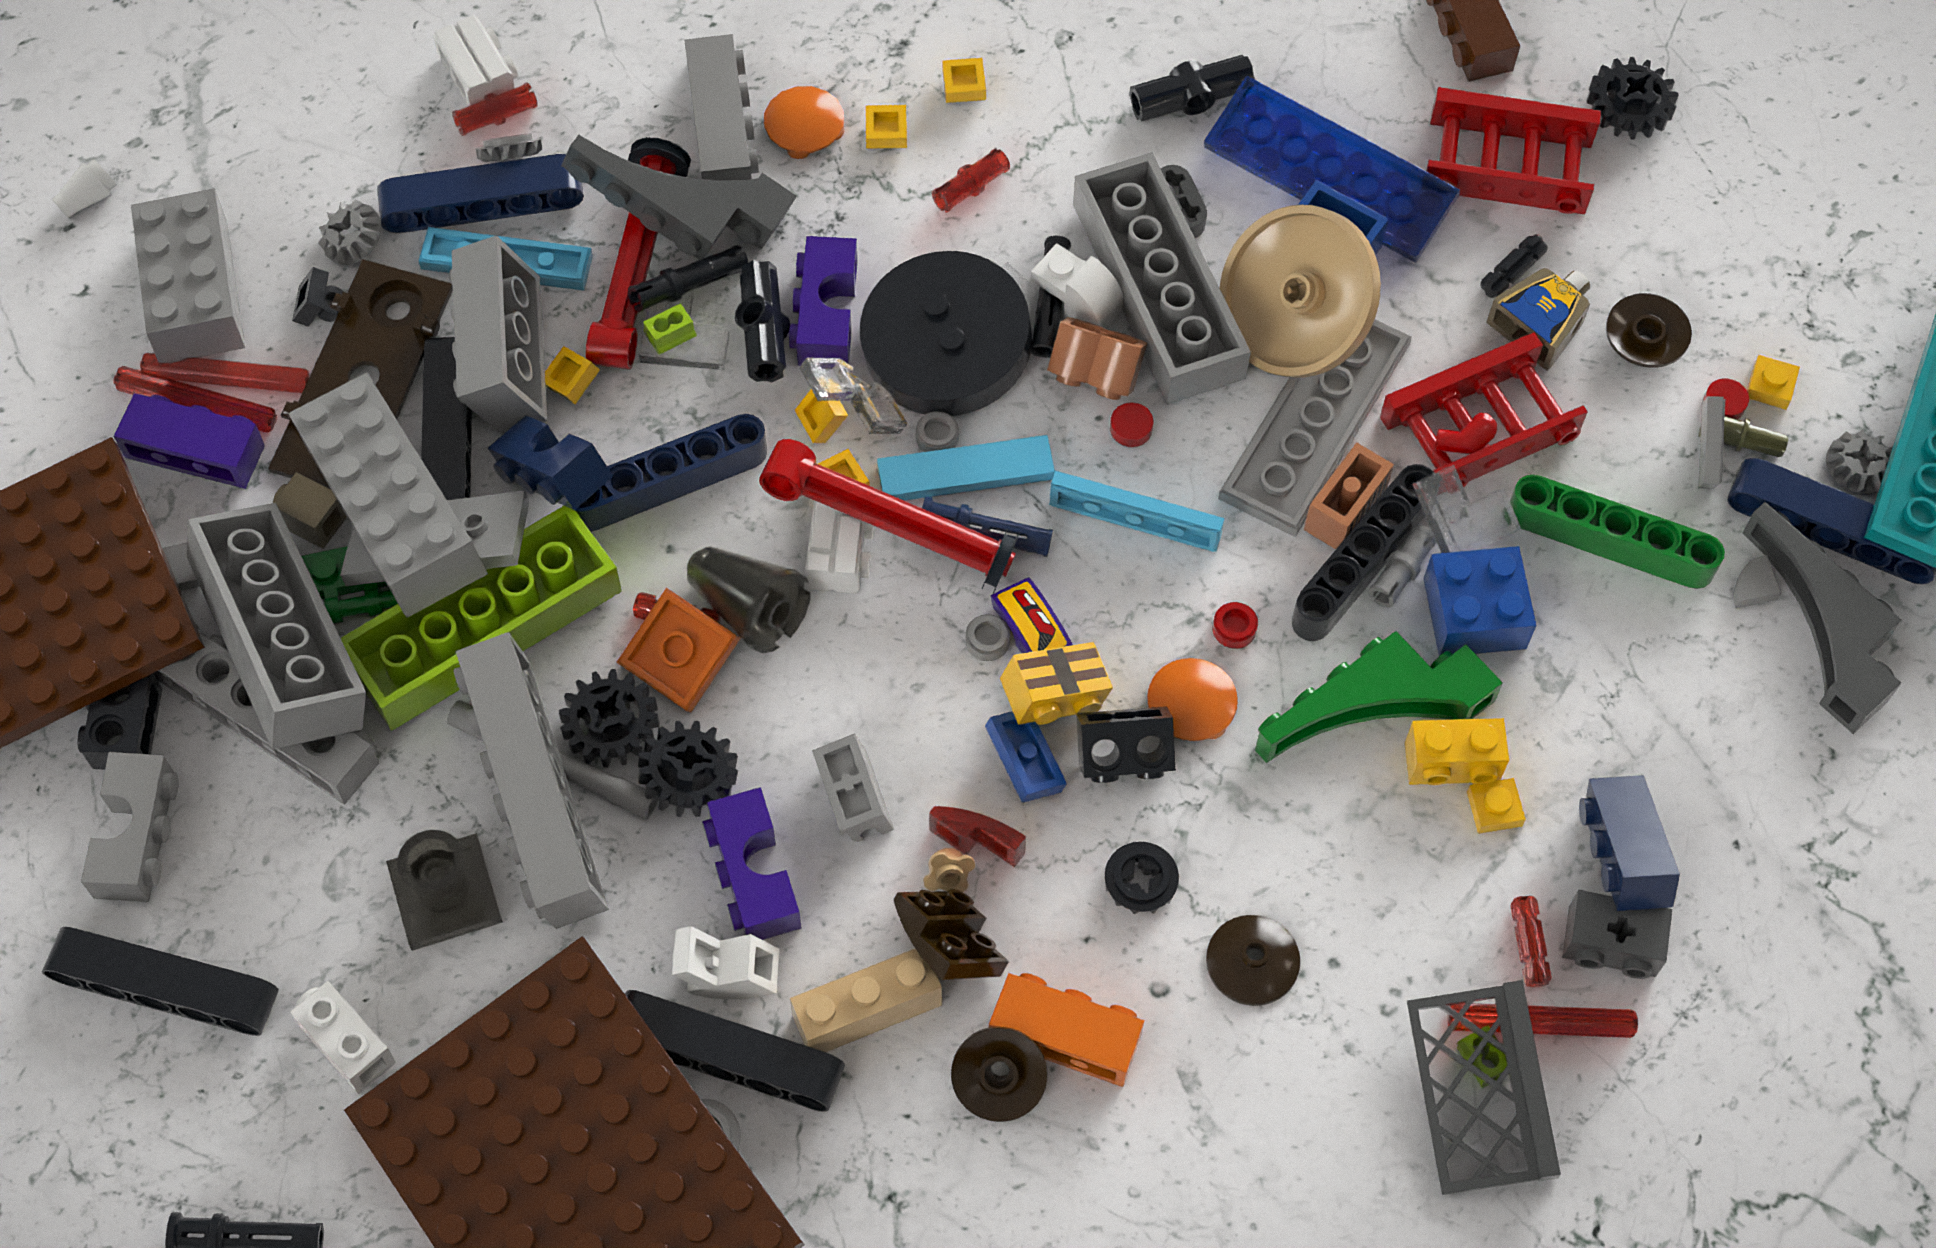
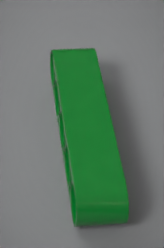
M1526 475L1519 479L1507 508L1509 520L1520 529L1689 588L1699 589L1709 585L1725 555L1723 544L1710 534L1539 475ZM1524 499L1532 500L1537 505H1530ZM1566 514H1572L1578 517L1579 520L1571 519ZM1608 528L1615 529L1619 531L1622 535L1614 534L1610 532ZM1650 543L1658 544L1664 550L1657 549L1653 547ZM1693 558L1701 559L1706 565L1696 562Z

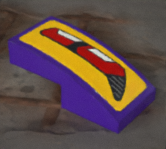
M1030 577L990 595L994 610L1007 623L1013 633L1015 645L1021 653L1073 645L1053 609Z

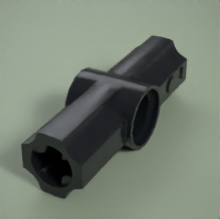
M1239 55L1204 66L1198 61L1190 60L1174 67L1169 76L1130 86L1129 96L1132 110L1137 120L1145 121L1183 110L1187 115H1198L1210 109L1218 99L1253 90L1256 80L1253 74V66L1248 56Z
M752 260L742 266V274L740 275L742 302L736 309L734 319L736 324L744 330L748 376L756 382L768 381L773 383L784 377L783 370L786 368L784 339L790 330V320L781 312L777 267L769 261L759 262Z

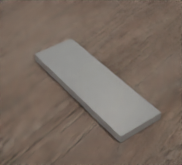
M1374 319L1364 341L1343 363L1316 376L1305 378L1289 377L1219 491L1218 499L1296 537L1307 518L1310 504L1336 470L1409 347L1412 337Z

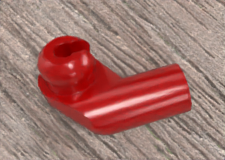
M1478 413L1461 431L1438 429L1435 450L1462 454H1472L1479 451L1494 439L1497 432V423L1490 414Z

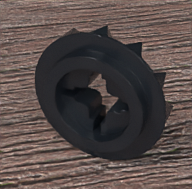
M1132 842L1117 849L1106 864V891L1110 893L1116 906L1130 909L1133 914L1147 911L1154 914L1160 907L1170 904L1178 888L1179 872L1174 859L1166 850L1153 843ZM1135 863L1144 875L1152 874V876H1155L1149 880L1148 893L1141 889L1139 883H1127L1134 878Z

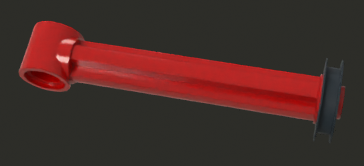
M650 137L638 139L631 145L628 161L659 172L687 177L691 158L688 152L681 146L668 140ZM630 212L626 221L602 318L598 322H592L586 342V359L594 365L631 370L635 361L638 334L634 325L638 312L634 307L640 304L638 302L631 305L628 298L629 286L646 281L658 231L646 228L640 219Z
M782 439L776 443L759 477V483L763 490L776 499L794 501L803 495L986 573L985 576L987 577L984 584L987 583L994 586V592L1001 576H1007L1016 554L1012 550L1020 533H1018L1015 539L1006 535L1007 528L1003 539L997 541L816 463L814 452L807 445L793 439Z

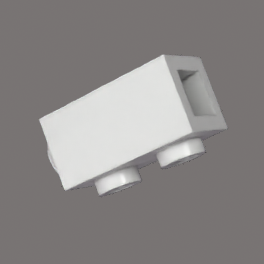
M329 981L321 987H313L306 991L298 999L296 1007L290 1011L302 1031L358 1094L396 1063L387 1046Z

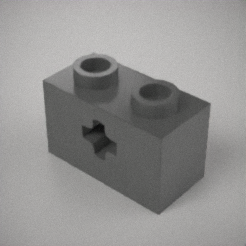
M1578 889L1569 905L1562 958L1575 960L1578 966L1588 969H1599L1604 966L1622 970L1624 975L1631 978L1646 979L1650 976L1656 977L1667 961L1673 909L1656 908L1617 911L1612 896Z

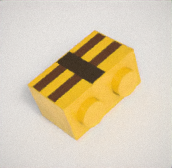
M1094 642L1013 655L1000 677L1018 725L1031 722L1044 725L1060 717L1076 715V713L1098 712L1113 689Z

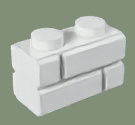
M472 15L458 21L455 26L451 24L435 31L433 38L438 56L472 112L476 114L492 107L495 102L498 104L514 97L516 90L513 79L518 77V73L508 54L505 56L500 55L498 49H501V46L491 26L484 28L478 17Z
M814 500L805 564L806 587L809 590L819 591L834 590L835 592L853 594L859 592L860 578H869L871 552L864 551L865 539H874L875 526Z

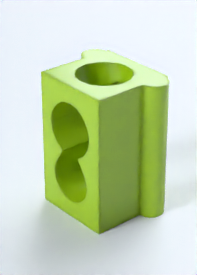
M681 303L643 322V331L659 355L697 336L693 321Z
M1488 1025L1481 1029L1484 1032L1488 1033L1490 1027ZM1472 1033L1456 1043L1458 1045L1457 1049L1461 1056L1468 1061L1475 1051L1473 1046H1478L1483 1039L1477 1034ZM1487 1043L1483 1049L1485 1053L1484 1060L1491 1061L1495 1068H1488L1482 1064L1483 1054L1481 1053L1472 1065L1497 1081L1507 1067L1506 1057L1504 1053ZM1473 1074L1482 1089L1489 1085Z

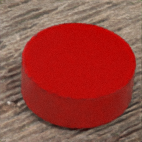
M1728 378L1712 382L1703 397V401L1708 396L1723 397L1725 399V416L1733 419L1741 418L1749 404V394L1746 388L1738 381Z
M1124 403L1118 406L1111 415L1110 433L1114 440L1123 446H1141L1152 435L1153 416L1148 408L1139 403Z
M1240 602L1226 603L1215 613L1212 625L1214 637L1225 647L1232 649L1243 648L1254 640L1258 628V618L1254 610L1246 604Z

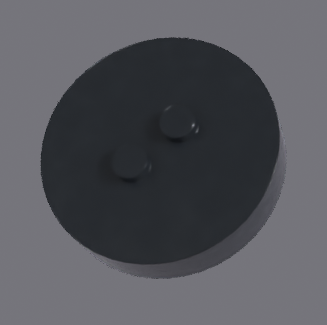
M938 251L923 254L901 263L877 283L863 307L860 319V340L869 373L879 389L887 397L900 406L925 415L938 411L945 412L951 416H957L990 405L1014 386L1022 375L1030 357L1032 328L1025 296L1018 283L1005 269L991 260L976 254L961 251Z

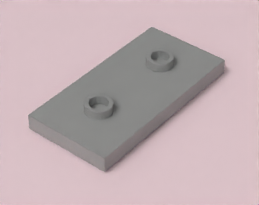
M525 491L447 500L471 538L485 569L518 565L529 507V499ZM352 527L340 575L346 586L384 582L382 575Z

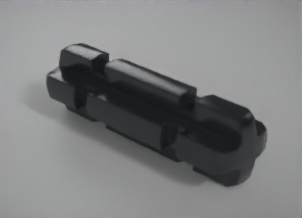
M1538 234L1528 236L1519 244V249L1515 248L1494 268V273L1489 272L1481 280L1480 286L1488 297L1494 298L1505 292L1509 288V283H1515L1534 265V259L1539 260L1547 252L1548 246L1542 237Z

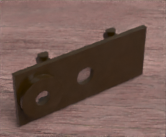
M362 259L348 293H336L332 300L330 308L339 312L299 401H293V403L287 401L283 408L281 417L290 421L268 467L271 473L292 478L297 472L330 489L288 413L349 382L352 372L360 366L369 365L378 369L380 375L375 385L395 418H398L424 358L425 338H432L438 335L440 329L439 321L453 292L451 283ZM397 302L408 304L410 311L403 319L394 320L387 316V310L392 304Z

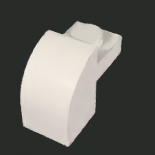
M1056 243L1031 271L1032 282L1065 302L1063 320L1067 317L1075 318L1109 330L1122 315L1123 293L1120 285L1112 273L1093 256H1090L1085 262Z
M692 926L676 929L672 955V975L688 982L687 992L713 999H751L777 993L779 948L751 934L718 940Z

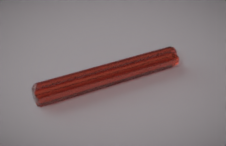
M149 352L143 354L142 361H140L142 376L151 379L301 394L309 379V371L299 367L188 357L174 363H160L155 353Z
M119 367L113 379V383L118 391L132 395L136 393L148 397L160 395L176 404L188 407L192 405L206 407L215 414L232 417L233 415L243 416L255 423L258 430L262 432H271L277 422L274 408L130 367Z
M1465 1003L1450 1005L1449 1007L1459 1013ZM1473 1003L1464 1017L1480 1029L1488 1025L1491 1028L1498 1018L1496 1005ZM1528 1005L1533 1034L1632 1038L1638 1030L1637 1013L1631 1009ZM1447 1014V1023L1449 1027L1450 1024L1453 1022L1454 1018ZM1460 1022L1454 1029V1031H1471ZM1500 1026L1496 1030L1498 1033H1501Z

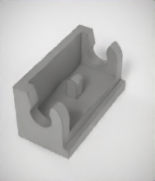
M855 733L812 750L842 834L847 833L853 841L860 842L864 840L862 832L868 829L876 828L877 832L881 834L894 830L867 751Z

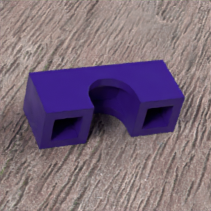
M806 236L805 253H797L796 277L802 278V287L794 288L793 313H799L798 324H790L789 348L797 349L798 366L849 368L852 336L851 310L834 309L824 303L838 296L855 297L858 266L857 238Z
M761 787L707 802L710 819L704 820L702 823L709 847L718 846L722 860L714 863L721 888L731 887L735 902L727 904L734 931L743 929L745 935L751 934L764 940L802 929L799 908L787 870L763 875L752 871L747 866L753 854L762 849L776 846L773 824Z

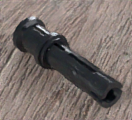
M172 1212L167 1223L165 1246L166 1248H323L324 1226L323 1223L230 1221L229 1217L223 1213H215L212 1218L183 1217L181 1212ZM190 1233L205 1234L204 1237H187ZM230 1234L239 1235V1238H230ZM253 1236H292L290 1240L253 1239Z

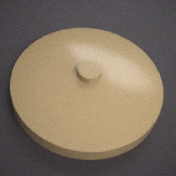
M1291 205L1262 216L1244 231L1227 257L1219 288L1251 351L1249 363L1275 375L1305 378L1325 373L1337 367L1358 349L1369 333L1376 317L1380 300L1381 281L1375 253L1363 232L1354 223L1344 216L1322 207Z

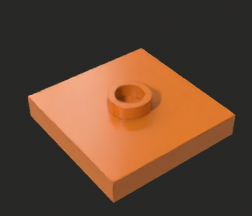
M666 588L616 663L691 713L741 637L672 590Z

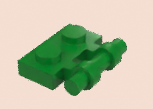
M348 546L301 555L321 599H324V605L333 624L344 622V617L369 613L370 617L380 615L384 612L383 609L392 608L398 604L390 590L380 592L381 587L387 586L385 581L352 586L345 585L340 575ZM364 591L363 596L344 600L340 598L342 595Z

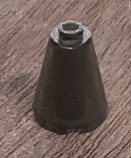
M712 546L695 552L687 564L688 583L750 648L764 654L778 649L780 646L775 642L783 634L791 638L806 615L811 592L804 589V582L809 583L806 576L794 569Z

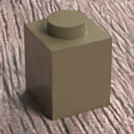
M297 472L288 484H283L277 490L273 499V503L277 504L289 531L322 549L326 547L347 518L331 489Z

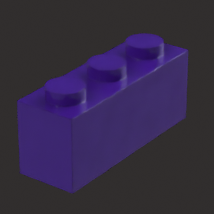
M136 393L133 394L113 436L126 459L246 489L265 447L257 425L246 417L239 415L227 417L215 414L208 408L200 405L188 407L173 403L168 398L160 395L148 397Z

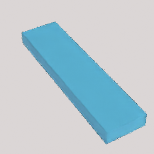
M428 227L419 258L420 268L422 270L449 273L452 269V250L495 235ZM498 236L540 276V285L585 290L593 258L591 248Z
M1048 435L877 459L881 491L904 501L925 498V496L933 497L1052 480L1055 473Z
M1055 471L1051 482L1049 505L1217 552L1225 518L1059 471Z

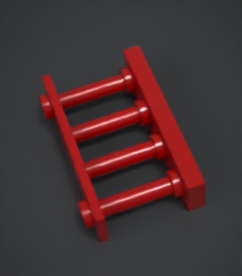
M1438 87L1431 111L1430 125L1443 126L1439 161L1428 160L1422 190L1435 192L1439 195H1456L1557 210L1565 214L1577 213L1585 215L1594 191V184L1579 182L1582 147L1592 148L1600 125L1601 111ZM1460 129L1484 132L1480 167L1456 164ZM1500 135L1525 139L1521 173L1497 170ZM1541 141L1566 145L1562 179L1538 176Z
M1535 332L1385 396L1380 419L1387 430L1400 425L1410 427L1436 468L1433 470L1438 479L1435 496L1444 492L1446 494L1456 493L1463 489L1469 481L1556 443L1560 446L1566 445L1580 435L1588 411L1582 405L1563 413L1535 371L1536 363L1543 347ZM1512 377L1520 379L1548 421L1526 429L1498 384ZM1475 393L1483 394L1511 437L1492 445L1487 444L1481 450L1452 462L1445 451L1435 450L1436 436L1424 419V415L1437 409L1446 410L1458 430L1461 431L1473 420L1461 400Z

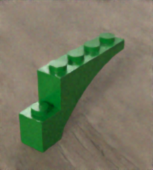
M1395 631L1384 640L1380 637L1373 639L1361 651V657L1349 665L1347 662H1343L1327 676V682L1315 690L1313 687H1309L1294 700L1293 707L1283 715L1276 712L1269 716L1258 728L1259 735L1255 751L1268 763L1291 747L1318 734L1349 724L1375 719L1399 717L1442 718L1449 720L1473 719L1496 701L1503 682L1467 644L1454 654L1449 650L1444 652L1429 666L1407 641Z

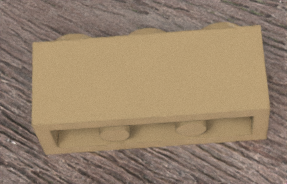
M912 949L791 997L792 1016L804 1045L828 1052L942 1006V986L937 975L922 959L917 950Z

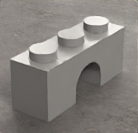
M108 753L100 796L112 813L132 814V820L129 827L117 837L110 839L90 838L81 883L93 899L149 902L152 886L159 884L161 877V861L158 858L161 843L167 842L170 832V819L167 815L170 800H175L179 787L178 775L173 771L164 755Z

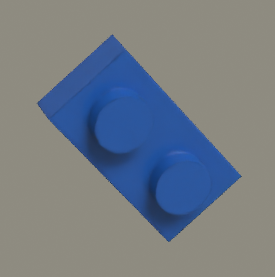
M1013 711L990 717L985 725L986 730L1021 802L1025 803L1061 793L1067 782L1039 725L1036 722L1018 725Z

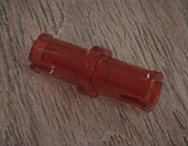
M526 82L519 87L498 95L492 92L485 95L483 101L460 110L452 111L456 127H461L458 129L461 136H465L467 133L493 123L496 126L502 125L506 122V118L528 109L536 108L538 103L534 91L529 93V90L532 88L531 85Z
M994 148L974 164H965L959 168L955 177L939 188L937 187L932 190L931 194L936 206L941 211L945 210V213H947L970 195L978 196L985 190L986 184L1010 170V162L1002 150Z

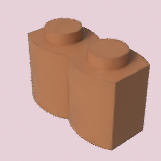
M1067 317L1060 322L1047 370L1056 374V380L1060 383L1079 387L1081 382L1088 383L1097 388L1096 393L1098 395L1119 400L1121 395L1128 396L1134 391L1147 342L1123 333L1107 330L1086 321Z

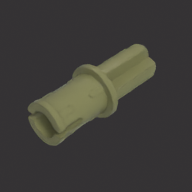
M1725 416L1724 443L1734 446L1735 451L1740 452L1741 448L1744 447L1775 457H1782L1788 445V437L1786 435L1749 425V418H1745L1742 421ZM1701 426L1699 429L1698 437H1700L1701 435Z

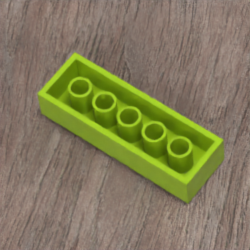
M562 506L525 528L518 565L486 569L488 574L408 618H406L399 604L340 638L366 691V695L391 731L460 690L454 675V669L460 667L456 654L457 650L509 632L521 650L525 651L622 592L617 567L575 510Z

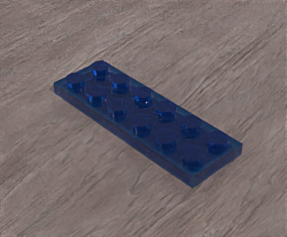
M1249 76L1245 77L1204 140V148L1299 200H1302L1317 180L1387 217L1389 220L1382 245L1417 263L1460 193V189Z

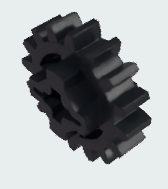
M1630 57L1628 64L1623 65L1616 58L1613 60L1611 68L1602 65L1598 75L1593 76L1586 102L1593 105L1592 110L1601 111L1602 120L1599 127L1602 129L1609 125L1615 127L1614 136L1618 137L1622 131H1628L1630 139L1635 140L1637 132L1642 131L1647 138H1650L1654 128L1662 132L1667 121L1672 120L1677 107L1675 104L1679 96L1678 92L1672 91L1675 83L1674 79L1663 80L1662 77L1665 69L1661 67L1653 71L1650 69V60H1646L1641 66L1636 64L1634 57Z
M616 669L610 670L608 679H601L597 671L592 672V683L587 685L585 682L577 680L575 683L578 694L565 693L564 695L568 708L559 709L561 723H564L560 727L563 739L570 740L568 744L573 754L583 750L584 761L587 764H590L597 756L601 757L603 768H608L611 758L615 757L618 758L622 766L627 765L626 754L632 752L639 757V753L643 752L641 742H645L647 737L655 739L654 733L650 728H657L660 725L658 714L654 713L658 710L656 698L648 697L650 693L645 682L635 687L634 674L630 672L623 680L618 679ZM631 702L639 709V719L634 716V712L630 711ZM580 718L584 719L585 724L588 725L589 733L587 735L580 728Z
M676 721L673 732H669L661 726L658 728L657 740L647 737L644 752L639 753L638 767L641 769H639L638 783L646 785L645 797L647 799L657 796L660 798L659 810L663 811L669 805L676 806V816L681 817L685 808H691L695 817H700L701 808L703 805H707V802L717 800L719 797L731 796L732 785H736L738 770L735 768L738 756L737 753H728L731 742L728 738L720 741L716 740L717 728L712 727L704 733L700 731L699 721H694L691 729H684L681 721Z

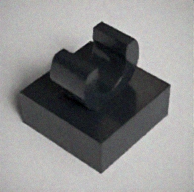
M313 267L300 283L293 313V322L309 326L316 316L327 322H333L336 319L339 311L331 309L326 300L332 302L336 293L342 294L344 291L336 286H327L329 272Z

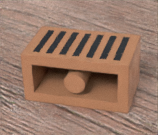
M1356 442L1310 504L1304 531L1332 548L1337 549L1387 489L1394 464Z

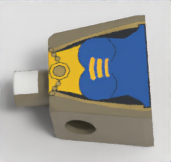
M1542 268L1498 295L1493 300L1486 323L1510 342L1535 332L1543 344L1537 364L1548 371L1584 322L1590 303L1583 295L1590 289V282L1583 273L1576 270L1572 271L1564 279H1561L1550 269Z

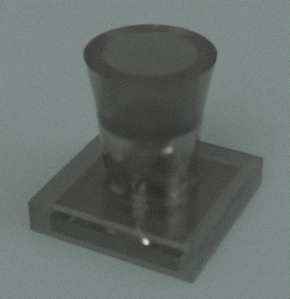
M441 830L422 831L413 835L404 843L398 858L386 861L408 944L412 951L503 922L477 833L456 839L451 834Z

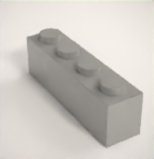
M733 34L684 39L701 177L705 180L716 181L752 179L751 174L759 173L756 148L748 149L747 140H755L752 115H743V107H750L747 82L739 83L738 75L746 74L743 50L735 51Z

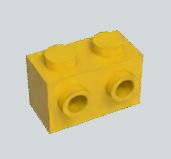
M1504 718L1412 721L1404 743L1409 785L1487 784L1501 780L1509 763Z

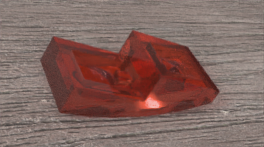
M934 806L929 812V831L964 855H967L977 842L1013 867L1025 855L1026 836L996 819L973 811L945 806Z

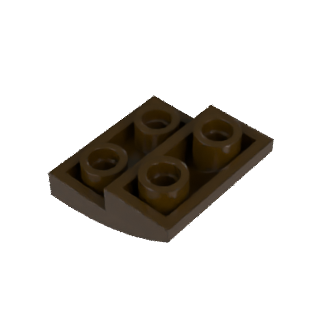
M956 889L934 892L928 890L897 892L893 901L903 928L919 955L941 980L1001 977L1009 961L995 949L996 944L991 938L979 933L987 918L973 906L974 901L971 897Z

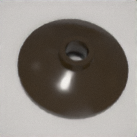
M1639 293L1621 299L1613 306L1606 321V334L1612 348L1628 362L1641 367L1658 368L1670 365L1685 354L1691 342L1692 329L1687 315L1676 303L1656 294ZM1641 335H1645L1649 337L1651 340L1645 339L1641 337Z
M1244 915L1225 922L1216 930L1207 948L1206 965L1212 982L1227 998L1244 1005L1261 1006L1281 999L1291 990L1300 970V953L1294 938L1281 924L1264 916ZM1250 948H1257L1263 953L1264 957L1260 960H1252L1248 957L1246 951Z
M989 1027L973 1033L959 1046L953 1058L951 1082L958 1100L968 1111L985 1120L1005 1122L1026 1115L1039 1103L1047 1085V1064L1042 1051L1029 1036L1012 1028ZM996 1062H1003L1008 1066L1009 1072L1006 1075L998 1076L993 1073L991 1066Z

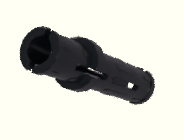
M1057 235L1047 237L1044 242V256L1056 243L1069 251L1071 249L1070 240ZM1040 286L1031 353L1038 357L1050 358L1060 325L1063 301Z
M734 245L729 249L681 268L661 270L659 272L660 275L629 286V301L631 305L640 302V304L634 307L637 312H642L667 300L676 302L683 298L682 295L689 291L742 272V266L748 263L745 251L736 255V253L742 251V247Z

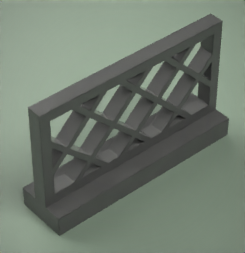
M1523 980L1506 982L1502 986L1408 1000L1407 1008L1442 1195L1537 1180L1539 1182L1558 1179L1561 1172ZM1494 999L1498 1018L1488 1033L1464 1017L1473 1002ZM1465 1003L1459 1013L1449 1007L1450 1005ZM1440 1008L1454 1018L1439 1041L1422 1029L1419 1010ZM1459 1022L1483 1039L1468 1061L1444 1045ZM1499 1026L1503 1044L1492 1037ZM1424 1039L1435 1046L1428 1057ZM1487 1043L1504 1053L1506 1057L1507 1067L1497 1081L1472 1065ZM1439 1050L1463 1066L1448 1089L1430 1076L1429 1065ZM1468 1070L1492 1086L1477 1109L1453 1093ZM1508 1074L1512 1092L1501 1085ZM1433 1087L1444 1094L1437 1105L1435 1103ZM1496 1091H1499L1515 1103L1516 1116L1506 1130L1481 1113ZM1448 1098L1472 1114V1117L1457 1137L1439 1125L1438 1112ZM1477 1118L1502 1135L1486 1158L1462 1141ZM1517 1123L1519 1124L1522 1141L1511 1134ZM1442 1135L1453 1142L1446 1154L1444 1152ZM1506 1139L1524 1151L1527 1171L1507 1174L1491 1162ZM1457 1147H1460L1482 1163L1472 1179L1450 1182L1447 1161ZM1486 1167L1497 1174L1496 1176L1479 1178Z

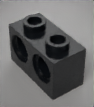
M153 673L86 706L88 710L86 726H81L79 729L77 745L79 752L83 754L93 769L105 770L109 752L151 755L163 689ZM124 694H129L126 700H124L121 703L114 704L115 700L118 697ZM122 735L118 742L106 746V743L112 737Z
M1167 706L1076 713L1079 766L1084 778H1091L1093 782L1109 783L1117 781L1119 775L1137 774V777L1141 779H1156L1163 777L1164 772L1176 771L1173 717ZM1147 736L1160 738L1159 746L1153 752L1142 753L1137 750L1138 744L1143 738ZM1107 739L1115 743L1113 751L1107 756L1098 757L1091 753L1093 746L1100 740Z

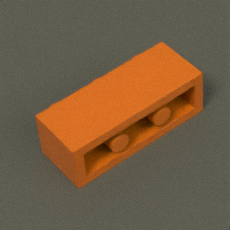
M1008 973L989 1022V1027L999 1026L1018 1030L1029 1036L1038 1045L1045 1060L1123 1087L1142 1036L1145 1020L1137 1018V1014L1126 1007L1111 1005L1108 1008L1091 1002V997L1078 990L1066 989L1065 992L1048 987L1043 979L1035 975L1022 973L1020 976Z

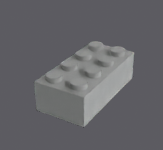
M215 188L131 205L146 334L159 365L245 348L228 224Z
M497 235L452 250V269L449 272V277L453 287L454 305L451 306V317L455 330L452 352L456 360V379H454L453 387L458 400L466 404L484 422L490 424L502 435L525 415L541 422L548 421L540 276Z

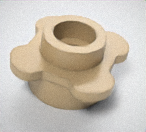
M945 848L935 852L929 859L930 873L923 879L924 886L930 891L956 889L964 892L968 888V874L975 868L974 859L969 855H963L959 850L953 848Z

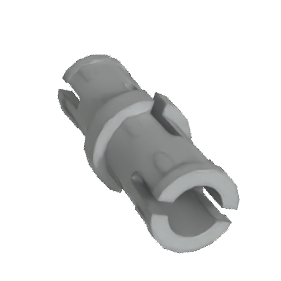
M1420 525L1414 526L1398 551L1389 554L1385 561L1386 568L1368 591L1370 597H1375L1378 591H1380L1374 600L1377 604L1384 607H1392L1406 584L1411 579L1414 581L1421 571L1420 564L1437 543L1435 535H1432L1428 541H1425L1431 534V530Z

